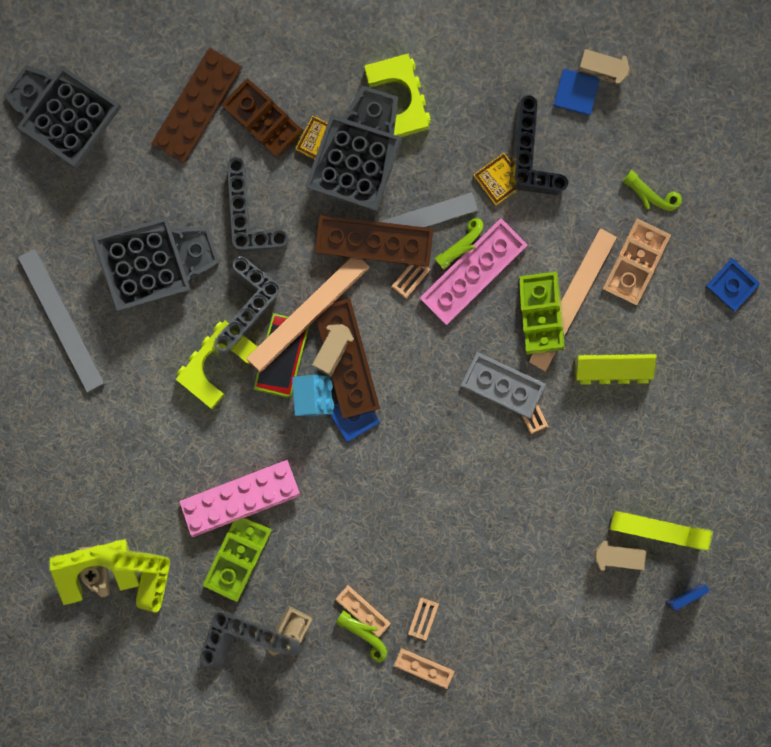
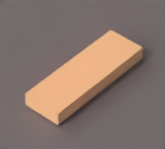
M349 585L335 599L358 621L377 627V631H371L377 638L391 624Z
M403 648L400 649L394 667L445 689L448 688L455 672Z

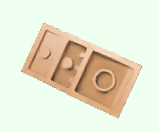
M636 218L603 289L638 305L671 234Z

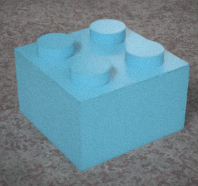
M306 375L292 377L295 416L333 414L334 402L331 395L333 384L330 376Z

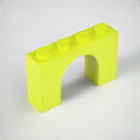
M408 54L364 66L369 88L389 82H397L409 90L412 99L411 104L405 112L396 116L394 135L400 137L428 130V124L431 123L429 113L424 111L423 106L426 105L424 95H420L418 90L421 87L419 77L414 76L415 63L413 58H409Z
M225 320L223 323L219 322L214 327V334L211 337L207 336L201 343L202 348L199 352L195 351L189 357V364L186 367L182 366L176 373L178 376L176 380L211 409H214L225 394L207 380L204 375L203 366L207 356L213 352L212 347L216 337L229 324ZM230 330L232 335H238L237 331ZM244 336L231 351L250 365L246 358L257 346ZM218 344L219 348L226 349L224 344Z
M126 539L50 558V572L63 605L82 601V586L78 579V574L85 568L102 566L97 563L98 551L104 547L130 551ZM106 567L113 572L120 591L139 586L137 571Z

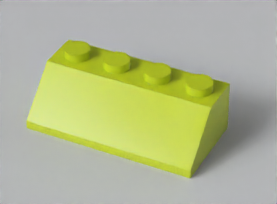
M656 354L578 355L574 358L575 381H580V385H590L591 381H599V384H610V381H618V384H630V380H637V384H649V380L654 379Z

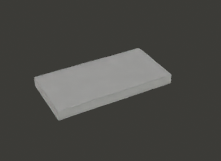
M476 352L461 383V387L530 419L546 384Z

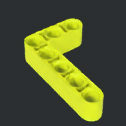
M613 511L610 530L709 551L713 533L710 530L682 526L619 511Z
M101 548L97 554V563L99 565L114 569L142 572L136 606L139 609L158 612L162 605L170 567L169 558L151 553Z

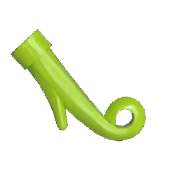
M633 170L622 181L637 193L647 210L650 209L648 201L661 209L669 211L679 208L682 203L681 195L673 191L666 195L665 200L660 198ZM671 197L676 198V202L674 204H670Z
M475 218L470 220L467 225V230L470 233L443 254L440 253L434 258L443 270L450 266V263L457 257L475 249V246L471 244L483 230V221L481 219Z
M343 611L335 624L341 628H346L373 645L374 647L370 650V657L376 662L384 661L387 657V649L382 641L370 632L377 631L378 628L361 623ZM379 651L381 655L378 656L375 652Z

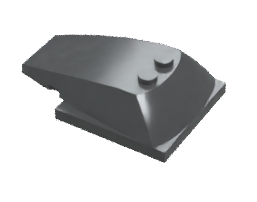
M25 65L3 95L13 108L23 116V120L17 128L76 169L122 107L63 66L55 76H51L42 70Z
M362 86L351 103L347 115H343L342 118L330 115L305 187L378 211L403 140L402 137L394 135L398 96Z
M167 217L93 237L92 239L116 312L190 291L188 281L192 277L219 263L208 226L173 229L170 228Z

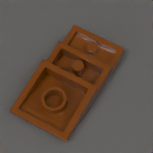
M248 78L221 104L230 115L277 159L304 132L270 97Z

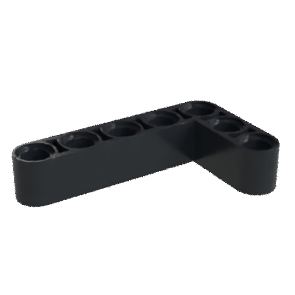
M526 95L516 106L510 184L516 190L559 195L568 187L569 183L566 176L532 170L538 104L535 97ZM523 103L529 104L530 109H526ZM522 121L527 122L529 128L524 127ZM520 139L525 140L527 142V146H523L520 142ZM520 157L526 161V165L520 163ZM517 176L523 177L524 183H520ZM536 178L542 181V186L536 183ZM554 181L559 182L561 188H557L554 184Z

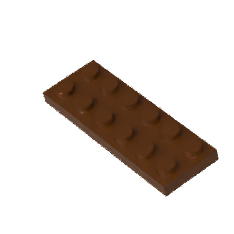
M209 47L151 145L184 164L241 71L242 66Z
M319 215L315 254L429 267L434 228Z
M351 299L334 302L316 320L323 344L330 333L326 329L328 325L342 324L349 328L354 338L353 342L348 341L347 348L332 374L342 417L346 419L379 410L380 406Z

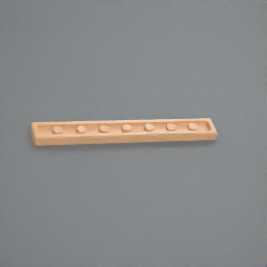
M601 228L561 300L564 336L617 238ZM556 351L533 354L528 363L546 371Z
M350 258L246 358L247 361L261 373L369 269V265L362 259Z

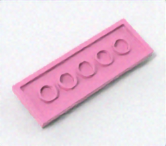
M501 218L474 244L475 249L466 252L420 297V300L446 326L528 246Z
M285 460L179 502L193 538L301 495L289 462Z

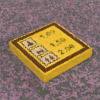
M312 116L295 150L315 160L327 123Z
M505 153L473 175L495 206L517 191L510 184L512 163ZM517 176L518 181L524 183L523 177Z

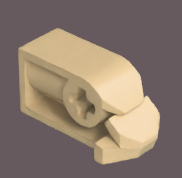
M585 49L577 72L600 78V80L613 83L615 81L614 84L618 85L628 78L630 68L627 56L623 55L622 59H617Z
M342 324L327 326L326 329L330 333L312 364L314 369L330 377L344 354L348 341L353 342L354 340L349 328Z
M603 541L594 550V559L600 570H605V566L644 570L646 550L609 546L608 541Z
M80 547L79 549L84 550L92 547ZM91 566L80 572L82 582L91 591H95L102 598L109 595L108 568ZM91 572L96 575L93 581L88 579V576H91Z
M287 606L275 631L288 636L292 635L293 638H296L301 643L312 618L291 606ZM267 649V651H268L271 655L280 654V653H277V652H274V651H272V650Z

